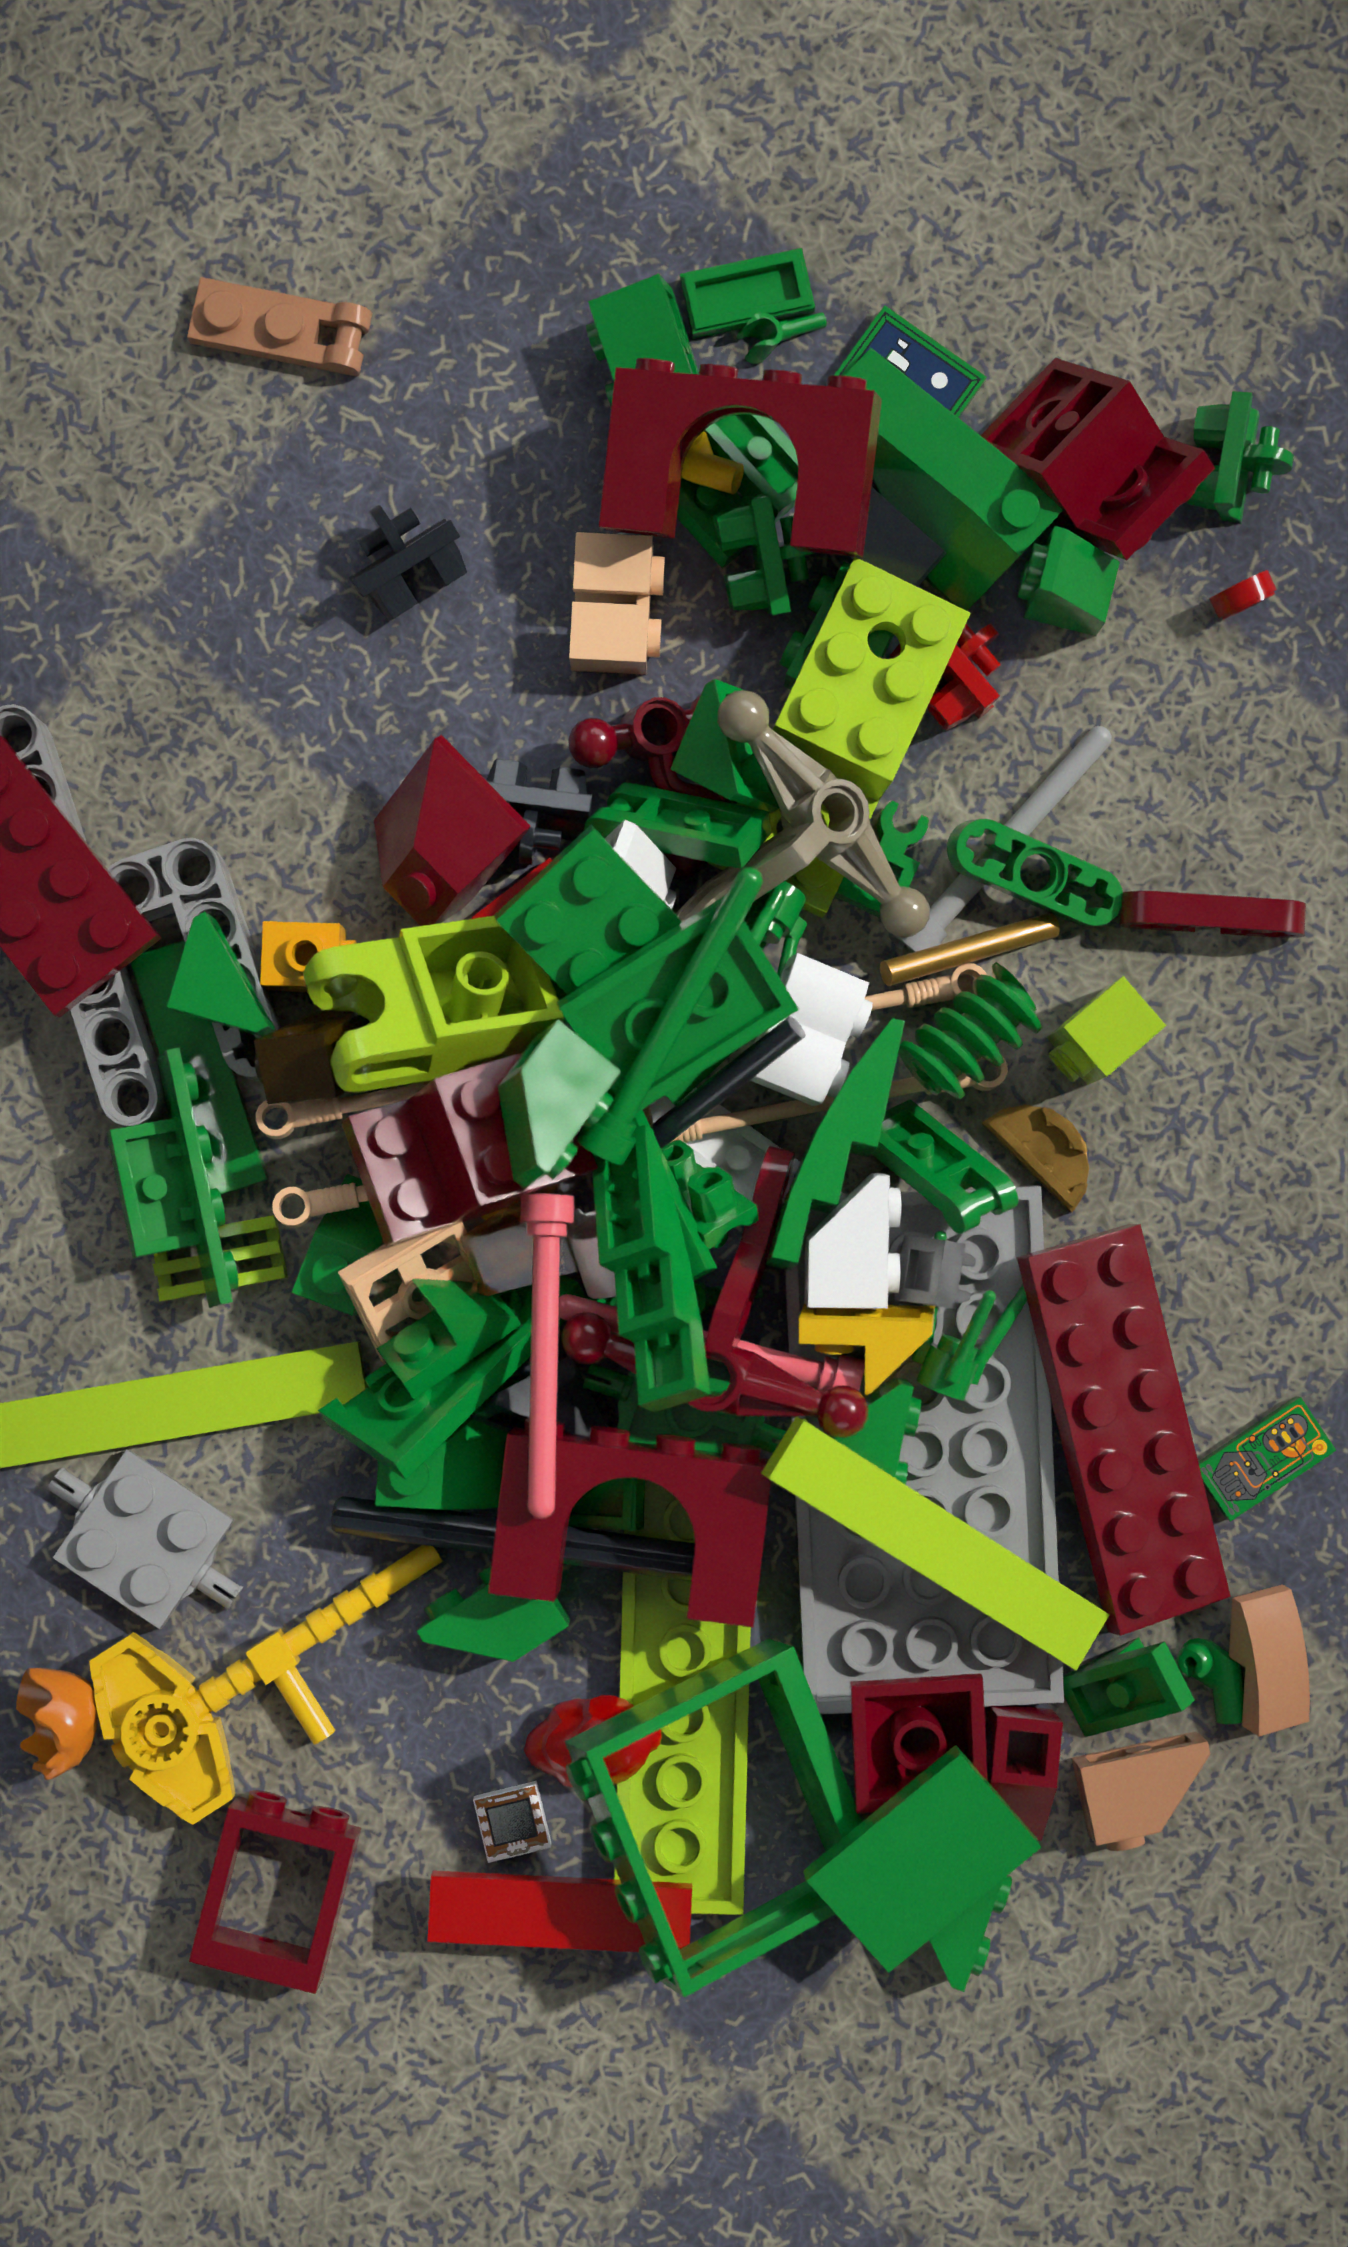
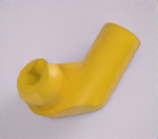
M703 431L693 442L685 457L681 477L689 482L729 494H735L742 482L744 466L742 463L714 455L707 434Z

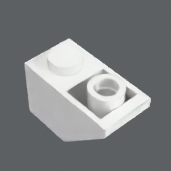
M871 1173L805 1237L804 1302L807 1307L888 1308V1293H899V1253H888L889 1227H900L901 1191L900 1188H889V1175Z

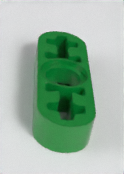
M990 819L965 821L959 824L949 836L947 842L948 859L953 868L964 876L1082 926L1107 924L1120 912L1123 890L1118 879L1107 870ZM985 833V846L999 853L1010 854L1005 863L995 859H978L974 864L972 863L974 852L966 847L967 840L969 838H979ZM1012 843H1013L1016 847H1015V849L1011 852V850H1012ZM1033 854L1043 857L1050 868L1048 883L1036 892L1025 887L1020 877V869L1024 860ZM1002 870H1003V878L999 877V873H1000ZM1066 882L1076 887H1093L1097 883L1095 893L1104 898L1101 908H1089L1084 912L1086 901L1083 898L1072 893L1060 892L1063 890Z

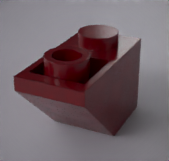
M1017 1705L988 1706L985 1734L987 1781L1036 1836L1037 1840L1042 1841L1057 1790L1063 1721L1053 1709Z

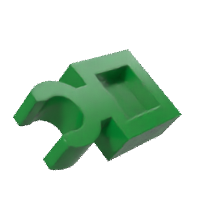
M891 801L878 817L879 844L899 886L909 887L920 862L904 855L906 849L916 845L925 835L929 819L921 815L911 832L901 833L895 829L892 822L899 803ZM843 877L835 897L880 918L881 903Z

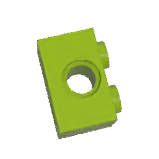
M1122 976L1103 988L1047 1036V1039L1055 1047L1048 1055L1055 1066L1071 1082H1075L1081 1077L1087 1085H1090L1108 1077L1165 1028L1166 1024L1127 979Z

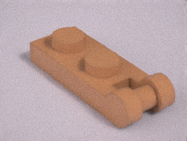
M200 277L187 338L191 344L357 377L360 374L364 356L358 351L361 335L368 334L372 312L366 307L354 303L339 302L334 304ZM321 326L337 329L334 345L324 346L318 344Z

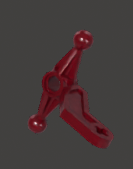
M769 1146L761 1165L752 1202L757 1205L759 1221L744 1227L739 1247L716 1304L707 1338H704L706 1358H716L728 1367L730 1384L726 1390L720 1392L710 1391L709 1396L689 1401L688 1404L701 1411L714 1412L718 1410L735 1416L817 1418L819 1426L825 1433L836 1438H848L861 1431L868 1420V1406L865 1398L858 1390L850 1386L837 1385L828 1388L824 1393L817 1391L757 1353L738 1347L767 1266L765 1264L782 1208V1198L786 1196L795 1159V1152ZM583 1312L574 1315L566 1322L562 1330L561 1342L564 1351L572 1360L580 1364L591 1365L600 1362L606 1357L636 1374L634 1342L620 1336L619 1333L612 1332L610 1325L603 1317L595 1313Z

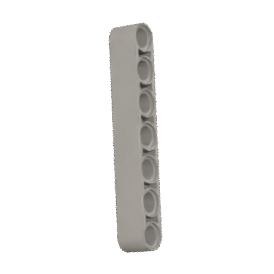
M14 704L1 706L0 735L7 740L8 735L13 729L25 725L31 727L32 737L30 743L25 749L16 753L41 785L46 784L50 786L51 798L86 841L52 734L47 725L25 707ZM125 966L109 979V983L103 991L98 994L88 995L70 1011L102 1109L106 1116L115 1123L133 1126L160 1121L165 1115L167 1107L157 1058L127 966ZM123 1022L129 1030L130 1039L128 1045L121 1053L109 1056L103 1048V1034L112 1024ZM142 1082L149 1091L148 1106L142 1113L130 1117L122 1107L121 1099L123 1092L129 1085Z

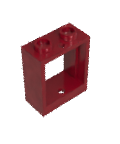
M252 1790L249 1791L248 1798L237 1796L228 1807L189 1962L316 1994L324 1978L362 1828L348 1824L350 1816L343 1811L330 1807L314 1806L311 1809V1813L307 1814L285 1808L287 1799L283 1796L267 1791ZM244 1829L335 1852L311 1948L219 1925Z

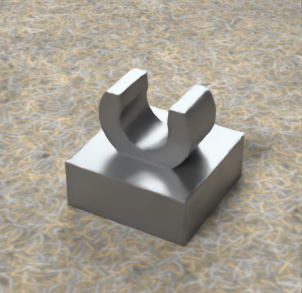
M904 1235L900 1257L899 1293L894 1295V1300L955 1309L956 1302L963 1303L970 1300L971 1292L959 1290L962 1266L975 1267V1257L969 1253H964L965 1244Z

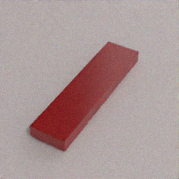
M432 1871L427 1942L639 1952V1947L645 1944L637 1922L634 1924L629 1922L617 1901L614 1888L621 1884L620 1880ZM652 1881L680 1950L690 1944L692 1883Z

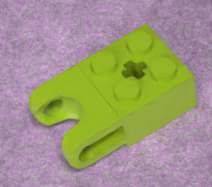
M494 916L405 928L400 930V935L397 938L324 949L317 952L310 959L303 972L309 996L313 1003L321 1010L354 1011L367 1018L371 1023L346 1032L337 1042L331 1058L334 1077L338 1085L348 1092H361L432 1081L434 1078L520 1054L525 1051L534 1037L557 1020L562 1023L564 1020V1015L557 1005L558 998L550 976L503 929Z

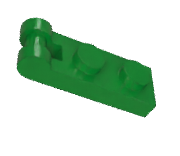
M626 782L620 784L607 799L608 807L597 809L585 823V830L592 824L606 838L624 820H627L637 825L664 854L679 855L715 863L718 866L738 869L744 867L772 833L769 811Z
M911 1099L885 1111L879 1144L872 1155L938 1208L954 1232L963 1234L979 1226L982 1216L990 1212L995 1215H1001L1018 1205L1016 1188L1004 1172ZM970 1187L975 1189V1191L971 1193H968L965 1190Z

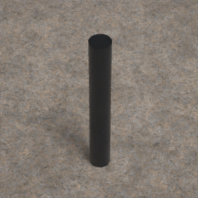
M791 1016L784 1019L652 1123L650 1127L653 1129L660 1148L663 1149L804 1039L806 1034L800 1023Z

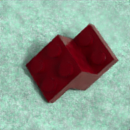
M1054 358L981 434L984 439L1018 465L1063 510L1050 524L1052 528L1056 526L1068 529L1100 550L1126 561L1135 551L1141 549L1149 542L1157 528L1180 505L1193 496L1196 488L1215 469L1203 449L1164 437L1129 380L1058 358Z
M522 1053L434 1078L409 1099L349 1116L341 1122L385 1247L502 1210L519 1200L522 1195L589 1174L597 1169L592 1152L584 1148L576 1139L583 1128L581 1126L571 1140V1143L578 1150L570 1163L556 1178L552 1180L547 1175H544L525 1188L513 1180L498 1086Z

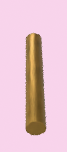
M1047 913L888 959L880 963L881 977L887 986H891L1055 938L1059 935V923L1053 913Z

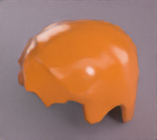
M49 1668L26 1669L17 1694L16 1710L33 1721L35 1732L32 1736L21 1742L20 1748L38 1758L39 1761L33 1764L32 1769L42 1773L45 1780H51L79 1765L92 1746L98 1726L94 1689L87 1679L72 1672Z

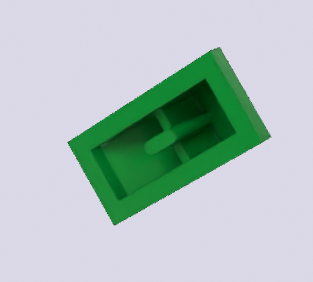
M713 679L704 686L671 770L727 799L773 813L780 809L750 745L748 742L742 743L731 740L723 734L718 724V709L723 699L734 691L743 689Z
M205 911L193 917L167 1007L184 1015L261 1037L275 1031L276 1028L217 920Z

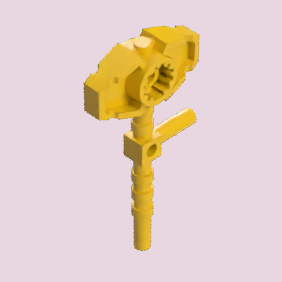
M419 1546L379 1573H371L360 1581L361 1584L350 1592L345 1590L333 1598L334 1602L325 1608H317L305 1616V1621L285 1634L280 1628L246 1651L248 1658L243 1661L239 1659L226 1667V1672L217 1678L212 1676L200 1684L198 1690L192 1685L196 1677L169 1655L155 1648L147 1640L134 1632L89 1661L102 1734L104 1739L113 1740L114 1744L111 1746V1749L121 1766L124 1768L129 1766L133 1771L129 1780L159 1804L169 1808L178 1817L191 1825H194L232 1800L235 1796V1786L226 1736L221 1717H213L211 1712L214 1711L216 1713L229 1705L230 1699L236 1695H244L257 1686L256 1683L261 1679L265 1685L274 1681L313 1745L329 1737L336 1730L295 1667L301 1660L298 1655L318 1642L323 1644L335 1636V1631L348 1624L350 1626L363 1618V1613L372 1607H380L391 1599L390 1596L443 1562V1559L434 1546Z

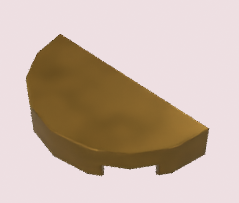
M1031 1105L1003 1108L981 1122L1070 1213H1073L1087 1191L1089 1163L1086 1143L1072 1122L1053 1109Z

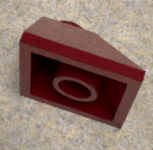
M442 735L432 741L374 819L382 887L420 926L440 924L463 909L476 896L531 828L523 817Z
M981 1673L850 1682L855 1807L857 1813L875 1812L955 1745L987 1780L984 1686Z

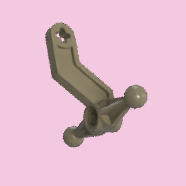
M740 690L726 696L718 709V724L723 734L731 740L742 743L748 742L782 814L783 830L764 842L743 867H753L763 877L762 887L755 900L808 866L817 857L881 903L880 920L884 928L891 934L906 938L922 931L930 919V906L925 896L918 890L899 886L870 825L868 801L862 790L850 781L837 779L830 770H827L768 726L769 709L764 699L755 692ZM822 804L829 813L830 821L828 827L825 826L821 818L820 810ZM727 867L699 888L678 910L676 915L682 921H685L726 895L738 872L742 869Z

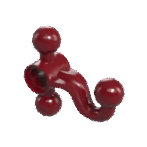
M701 695L697 696L692 702L690 709L685 710L675 701L666 697H654L629 710L622 718L620 724L611 726L606 721L598 718H586L579 721L570 732L568 738L569 751L574 760L582 766L600 768L607 765L614 758L616 751L624 750L634 759L648 761L651 777L656 788L731 803L727 798L702 785L682 781L677 773L671 770L673 764L672 752L679 749ZM645 714L656 716L663 723L665 738L661 746L651 744L644 738L641 731V722ZM664 854L676 867L673 877L678 879H688L697 875L706 862L674 854Z

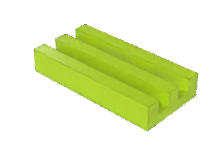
M275 1215L217 1227L220 1239L266 1230L268 1241L266 1243L223 1250V1252L231 1251L235 1262L270 1255L272 1267L239 1273L238 1287L288 1278L278 1221ZM167 1252L153 1254L155 1260L153 1264L154 1274L158 1277L160 1288L157 1289L159 1302L206 1293L203 1280L173 1286L172 1273L200 1268L198 1255L169 1261Z

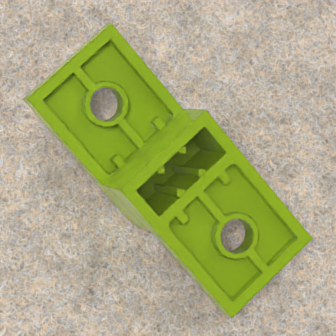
M854 557L772 730L827 770H830L837 779L850 781L860 788L868 801L869 818L871 819L879 800L894 780L971 613ZM877 630H886L893 633L900 642V655L893 659L877 657L868 646V635ZM737 802V804H736V805H741V806H746V807L754 808V807H751V806H748V805H745V804H742V803H739V802ZM822 804L820 810L821 818L825 826L828 827L830 821L829 813ZM780 809L769 813L772 833L765 842L777 834V823L781 821L782 815ZM815 857L808 866L785 881L798 888L805 895L807 900L802 909L823 918L844 876ZM710 862L708 863V864H711V865H713V866H715V867H717V868H719V869H721V870H724V869L727 868V867H723V866H718V865H716L715 863H710Z

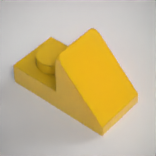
M804 1303L799 1316V1344H815V1351L824 1354H846L854 1351V1345L865 1346V1396H867L932 1335L935 1306L888 1305V1308L807 1307Z

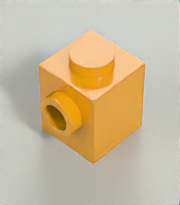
M263 921L260 985L269 991L308 992L303 972L310 959L321 950L335 946L356 944L357 942L356 940H346L347 930L340 923Z

